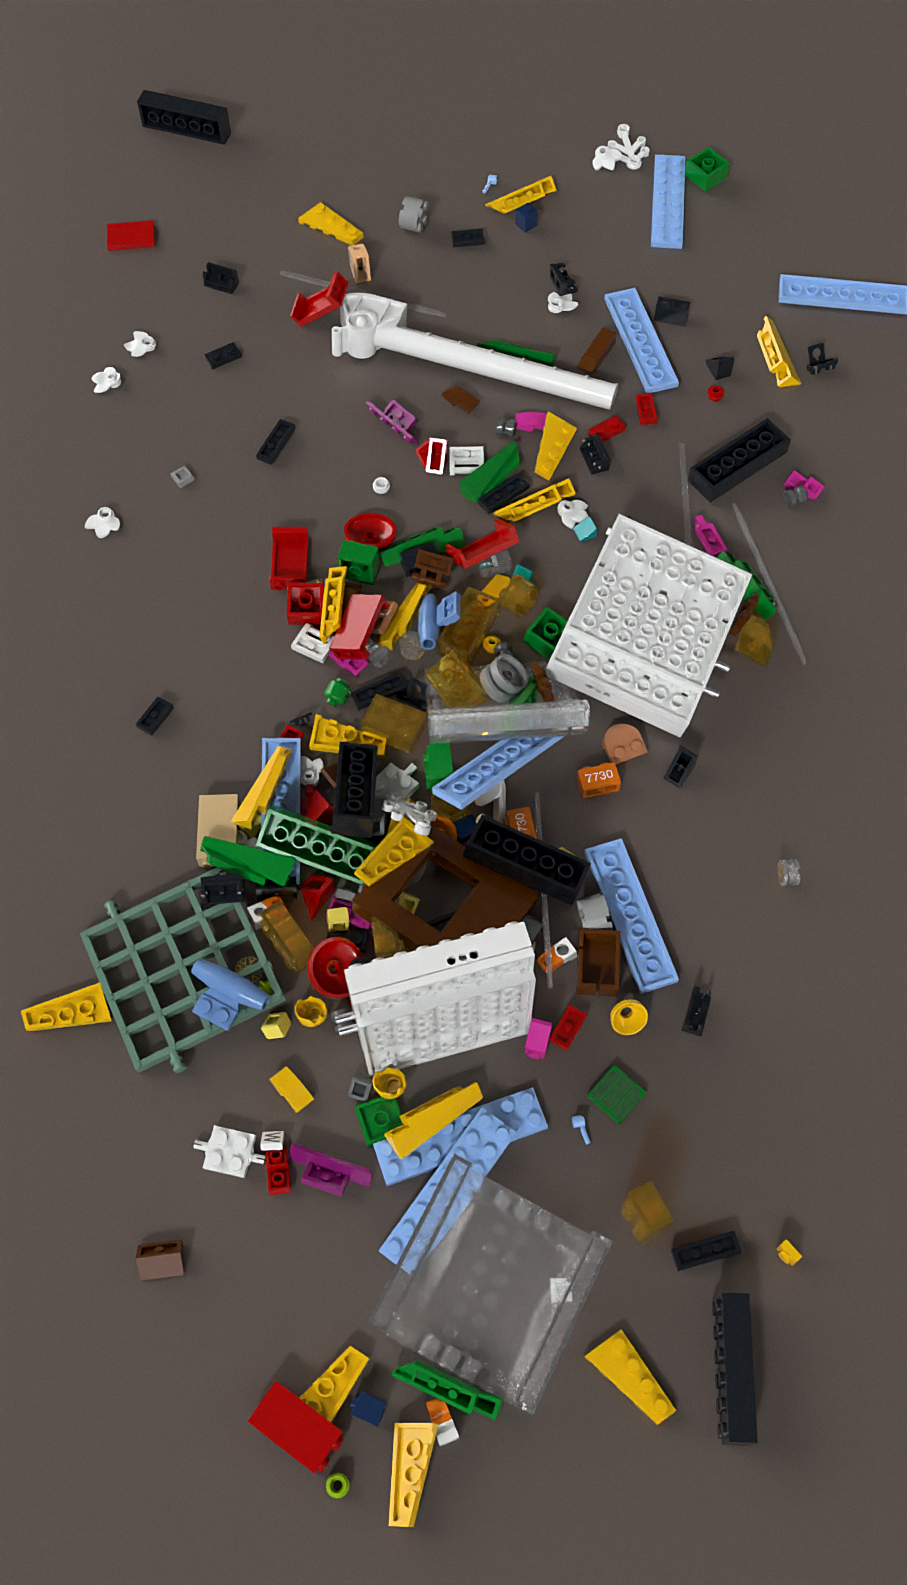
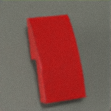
M284 1146L282 1150H265L269 1196L291 1193L287 1146Z

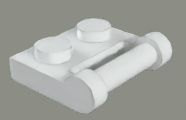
M483 446L449 447L450 476L470 474L478 468L455 467V465L479 464L480 467L484 464Z
M306 623L291 644V648L324 663L331 652L329 647L334 635H330L327 640L328 643L323 644L322 641L309 636L311 634L320 638V630Z

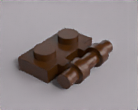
M419 549L414 567L419 568L420 573H412L411 579L417 581V583L430 584L434 588H446L447 582L441 580L442 575H450L453 558ZM427 571L436 573L435 578L426 576Z
M753 593L751 598H747L731 628L730 635L736 637L739 631H744L747 622L753 616V610L759 603L758 594Z
M534 661L530 665L535 683L537 684V690L542 700L547 704V707L552 708L555 701L554 694L551 693L552 685L548 681L545 668L540 667L538 661Z

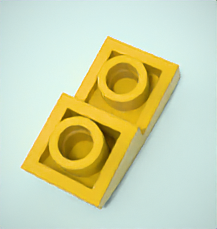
M287 1066L269 1079L296 1113L314 1100L309 1091Z

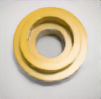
M488 636L483 641V647L488 653H494L495 646L500 644L501 640L496 636Z

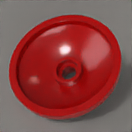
M364 513L354 516L344 526V536L347 541L378 547V549L389 545L397 534L395 523L387 516L377 513Z
M342 937L327 938L313 948L308 959V975L312 985L320 994L333 999L350 996L344 970L348 969L353 959L363 958L359 948L353 942ZM330 965H331L332 968H333V971H332V972L329 971V966H330Z

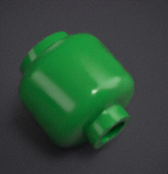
M340 678L331 680L324 691V696L327 698L326 702L334 707L337 704L344 705L351 694L350 685Z

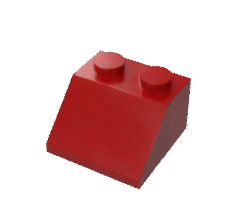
M324 583L287 584L288 625H305L306 623L321 625Z

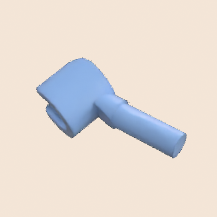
M490 174L488 176L487 185L482 193L485 194L491 184H497V175Z
M581 1115L573 1116V1128L580 1127L586 1145L591 1143L586 1132L584 1117Z

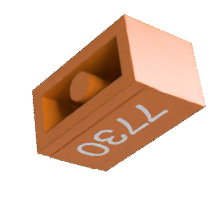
M605 762L595 767L586 766L577 771V782L582 799L620 790L621 781L615 762Z
M530 807L507 811L506 818L503 819L505 825L537 839Z

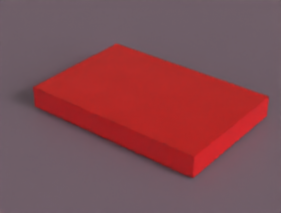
M153 220L107 224L108 251L155 247Z

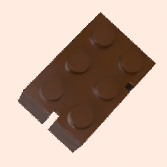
M580 928L578 935L576 994L594 996L595 992H599L598 996L617 997L620 970V931Z

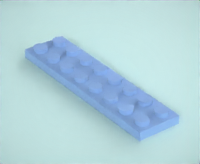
M655 154L651 247L682 249L685 156Z
M781 274L778 302L907 314V286Z
M631 288L605 294L604 300L646 393L649 394L678 387L679 381L636 289Z
M535 716L432 787L433 794L462 810L563 738L564 730Z
M262 738V770L278 746L292 750L270 806L275 805L300 815V738ZM261 813V828H262V825H263L264 820H265V817H266V815H265V814H262V813ZM260 847V850L272 852V851H269V850H267V849H264V848H261V847ZM296 860L291 877L296 876L297 884H300V862Z
M622 838L585 849L584 853L587 861L591 863L590 868L598 889L605 896L615 931H620V945L639 993L642 994L677 983L679 978Z
M533 1087L465 1111L403 1159L398 1157L387 1139L374 1143L373 1146L386 1185L390 1186L437 1169L481 1107L517 1132L511 1142L548 1129Z
M481 1107L381 1246L379 1252L414 1279L517 1132Z

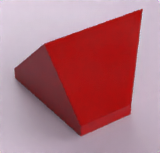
M430 437L415 452L426 472L443 474L448 456L447 440Z
M315 789L305 817L330 826L332 825L334 804Z
M310 874L299 888L311 921L335 892L333 880L329 877Z

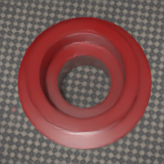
M720 386L709 387L707 391L708 398L714 402L721 400L724 396L723 388Z

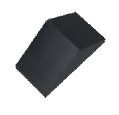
M719 356L705 360L715 380L731 376L734 356Z
M680 746L663 779L681 788L695 768L698 755Z

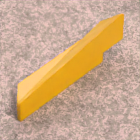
M548 176L485 204V206L505 214L557 190L552 176Z
M765 316L763 319L765 321L762 331L759 330L757 337L770 372L776 373L778 387L800 385V378L775 323Z
M568 478L499 509L493 515L514 523L560 502L563 498L574 496L576 492Z
M347 566L329 568V576L325 579L319 636L323 644H326L328 637L341 626Z
M415 584L395 612L385 633L378 636L374 642L375 644L393 651L399 636L407 638L419 613L422 599L428 594L431 587L430 584Z
M282 746L276 748L232 818V823L252 829L258 813L267 814L291 756V749Z
M474 1082L463 1089L461 1086L452 1088L401 1115L400 1119L404 1125L384 1134L398 1157L401 1159L406 1157L479 1102L483 1096L478 1083Z

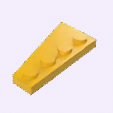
M321 202L298 218L300 224L304 225L306 223L310 225V228L314 230L316 228L320 229L324 234L334 235L336 239L352 246L364 238L362 231Z
M548 411L534 473L549 481L577 428Z
M316 714L309 745L310 750L338 753L340 741L378 746L377 758L384 759L387 738L366 731L356 730L355 727L349 725H341L338 721L322 718L321 715Z
M403 817L402 821L398 822L357 868L354 875L370 887L433 845L434 841L427 835L417 834L414 831L415 826Z
M100 983L21 1010L25 1029L28 1032L112 1021L107 1000Z
M622 1329L584 1356L656 1425L676 1411Z
M349 1346L299 1399L332 1423L370 1359L352 1346Z
M395 1423L389 1526L414 1527L438 1428L436 1423Z

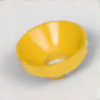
M631 999L618 1003L610 1014L612 1027L622 1035H632L644 1028L648 1020L647 1010L642 1003ZM626 1007L631 1008V1012L628 1015L623 1016L620 1014L622 1009Z

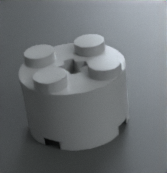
M405 196L402 202L405 206L403 210L400 209L399 226L402 229L421 233L423 225L427 224L428 216H426V211L428 210L429 201Z
M603 892L576 900L583 929L613 930Z

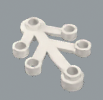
M620 124L617 134L622 138L624 146L611 140L608 142L607 147L627 154L628 157L622 155L623 159L621 161L625 162L627 167L632 170L641 167V159L649 156L650 149L645 146L646 138L639 136L637 141L631 146L628 137L630 127L627 124ZM639 147H642L640 152L637 155H634Z
M398 793L386 795V801H383L382 810L392 812L391 818L396 821H402L404 814H406L415 823L414 831L417 834L429 835L431 830L430 821L436 820L437 813L435 811L426 810L427 804L417 801L414 804L405 801Z

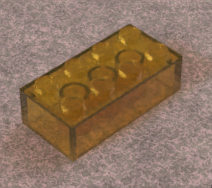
M467 587L461 598V617L455 623L445 626L436 642L437 654L451 657L456 662L470 667L501 611V599Z

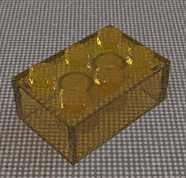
M376 694L360 726L362 732L366 731L387 739L388 745L413 754L428 725V716L424 711Z
M279 900L259 913L261 917L259 923L263 928L262 931L266 938H270L273 942L272 945L275 951L284 958L283 961L289 970L293 969L297 974L308 966V959L313 946Z
M650 1180L627 1193L622 1204L623 1209L621 1213L626 1222L630 1221L634 1228L632 1233L638 1242L641 1241L644 1246L666 1234L674 1220L652 1181Z

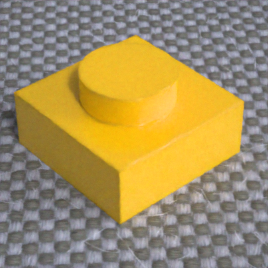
M787 1239L776 1248L782 1261L786 1264L789 1263L791 1266L802 1258V1255Z

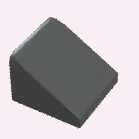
M356 1073L352 1077L347 1096L367 1102L373 1088V1079Z

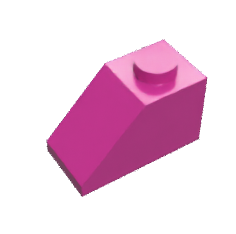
M535 1018L531 1019L524 1054H528V1057L536 1060L545 1058L551 1036L552 1023Z

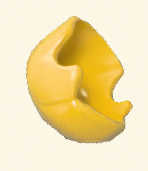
M309 996L305 1000L299 999L294 1007L297 1019L306 1027L320 1025L327 1018V1006L319 998Z
M387 1067L381 1072L377 1071L372 1080L375 1091L385 1099L399 1097L404 1093L407 1086L405 1075L396 1068Z

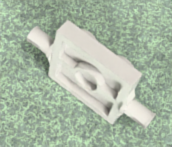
M390 763L376 777L375 799L385 798L386 795L391 793H398L406 801V798H409L420 787L419 783L410 776L417 767L411 763L405 770H402Z
M214 1125L208 1142L199 1140L194 1142V1149L205 1151L206 1157L203 1169L245 1178L248 1167L252 1162L264 1165V1160H266V1155L254 1153V1143L256 1140V1135Z

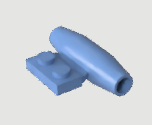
M457 591L443 598L439 605L435 595L426 594L423 597L418 613V634L423 649L431 650L435 647L440 626L455 623L461 617V595Z
M198 959L192 967L191 973L210 987L201 994L192 1012L228 1032L239 1014V1004L264 1011L269 1004L271 997L250 980L224 966Z

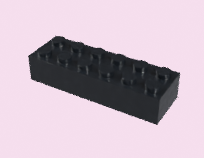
M143 90L137 100L143 127L223 145L226 144L231 135L226 107Z
M767 418L692 466L689 471L688 482L711 503L786 454L791 439Z
M340 741L331 834L371 838L374 822L378 746Z
M483 814L463 854V857L571 906L591 865L590 862Z
M721 1293L715 1299V1302H712V1315L716 1316V1326H713V1339L717 1340V1350H714V1363L718 1364L719 1373L715 1374V1387L719 1389L720 1399H716V1411L721 1417V1424L717 1425L718 1439H722V1445L751 1446L757 1444L758 1439L749 1293Z

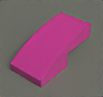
M523 412L515 415L516 429L532 432L534 428L543 430L546 413Z
M795 470L783 484L791 490H794L797 486H803L806 490L807 498L814 500L825 487L814 478L806 479Z
M332 651L329 653V657L355 677L369 664L365 660L337 659Z

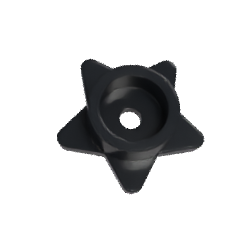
M312 712L295 718L290 723L295 722V725L299 726L309 722L308 716L312 715Z

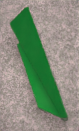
M496 339L486 343L477 342V347L488 350L493 349L495 352L521 359L525 358L528 361L550 367L553 366L557 357V353L537 351Z
M515 441L460 481L462 497L476 503L482 495H486L500 486L520 466L518 448Z
M722 551L716 557L717 559L752 574L743 599L746 601L747 598H751L753 593L758 594L759 603L754 610L764 620H768L777 612V609L774 607L776 600L747 561L736 560L732 552Z

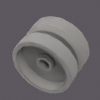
M502 654L482 669L480 682L485 692L497 702L506 703L526 688L528 676L526 670L516 658Z

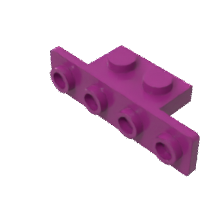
M367 400L366 404L370 406L368 409L375 416L379 414L381 416L379 419L386 425L392 424L391 429L397 434L403 433V438L410 444L412 441L416 445L419 443L409 434V431L418 421L415 416L395 400H392L383 412Z
M292 1144L290 1147L289 1159L307 1166L301 1179V1183L342 1197L349 1181L369 1187L371 1184L372 1170L328 1156L322 1152L308 1149L305 1146Z

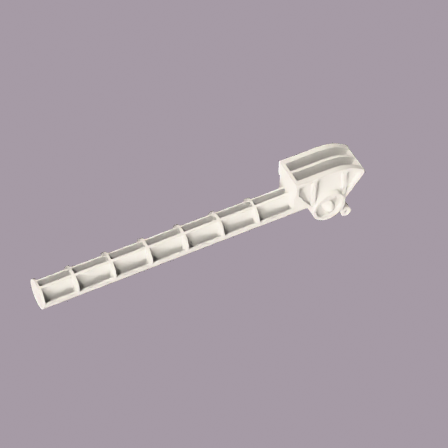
M345 294L340 306V322L342 327L335 326L332 328V354L336 357L341 356L344 352H348L355 358H368L373 356L378 349L385 348L608 410L612 409L617 394L618 383H609L591 378L589 375L576 374L558 369L555 366L550 367L528 361L525 358L521 359L495 352L493 349L488 350L463 343L462 341L436 336L430 332L425 333L407 328L406 303L372 294Z

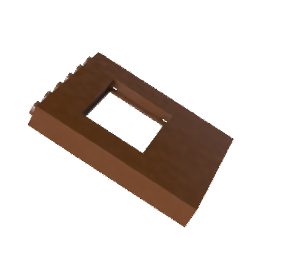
M431 825L430 833L427 836L434 841L433 845L370 887L364 884L363 891L361 893L357 892L352 899V912L411 951H416L420 946L428 945L431 947L438 945L439 942L446 939L453 941L460 939L465 934L473 933L475 935L483 933L487 928H502L514 921L520 923L525 915L529 914L540 894L523 883L463 857L466 846ZM428 859L473 887V890L441 932L395 902Z

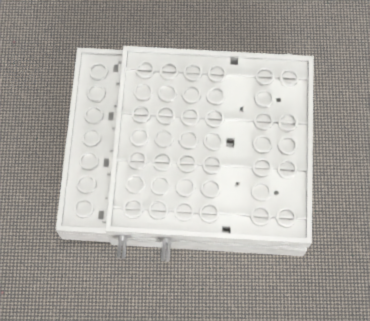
M619 514L612 529L608 527L606 534L609 536L545 671L548 677L681 737L691 721L701 694L705 692L716 698L719 696L720 692L707 687L706 684L714 666L726 672L730 670L729 665L718 661L717 658L752 574Z
M510 922L502 928H487L483 933L475 935L473 933L465 934L457 940L446 939L439 942L438 945L431 947L428 945L420 946L416 951L408 953L406 951L398 952L390 958L384 959L379 957L373 959L371 963L364 965L357 963L345 969V978L353 1011L335 1016V1022L339 1024L355 1019L356 1024L338 1028V1032L341 1036L358 1031L369 1077H374L377 1071L381 1072L387 1067L400 1070L528 1034L532 1019L536 978L533 972L535 954L525 923Z

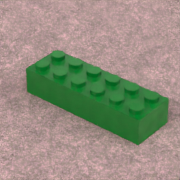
M271 805L267 811L256 846L280 855L295 858L299 862L364 885L365 883L354 875V872L379 844L358 836L331 834L332 826Z

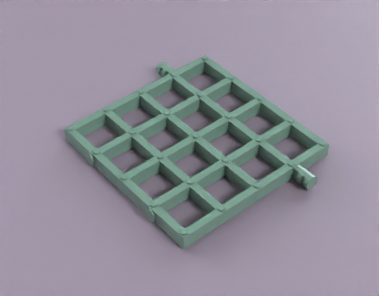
M218 867L121 914H119L120 909L117 907V902L115 900L108 901L104 906L108 910V916L112 918L80 933L133 1065L138 1073L171 1058V1065L175 1066L173 1068L174 1072H183L187 1066L185 1063H182L184 1059L182 1056H179V1053L226 1031L200 1017L205 1029L176 1042L168 1023V1018L195 1006L201 994L210 988L208 986L197 992L188 969L192 968L198 959L207 961L216 957L219 965L229 969L222 953L250 940L259 958V962L237 972V974L250 979L253 975L256 976L258 973L260 974L262 971H265L275 994L270 996L269 1004L264 1011L286 1001L272 971L274 968L270 960H267L241 902L218 904L205 911L202 910L194 892L201 888V877L228 875L226 870ZM188 895L196 915L169 928L160 907ZM236 909L245 930L217 943L208 921ZM153 911L162 932L135 944L126 923ZM201 925L210 947L183 959L174 938ZM119 927L127 948L100 961L92 940ZM167 942L176 963L148 976L140 954ZM132 959L141 980L114 993L105 971ZM181 974L190 996L162 1009L153 986ZM146 991L155 1013L127 1026L119 1003ZM239 1004L240 1011L232 1027L264 1011ZM159 1023L169 1046L141 1060L132 1036Z

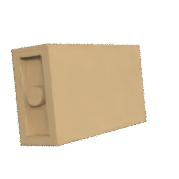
M238 794L199 795L196 860L200 867L212 868L214 866L207 862V854L200 851L204 836L237 844L238 825L232 823L231 820L240 807Z

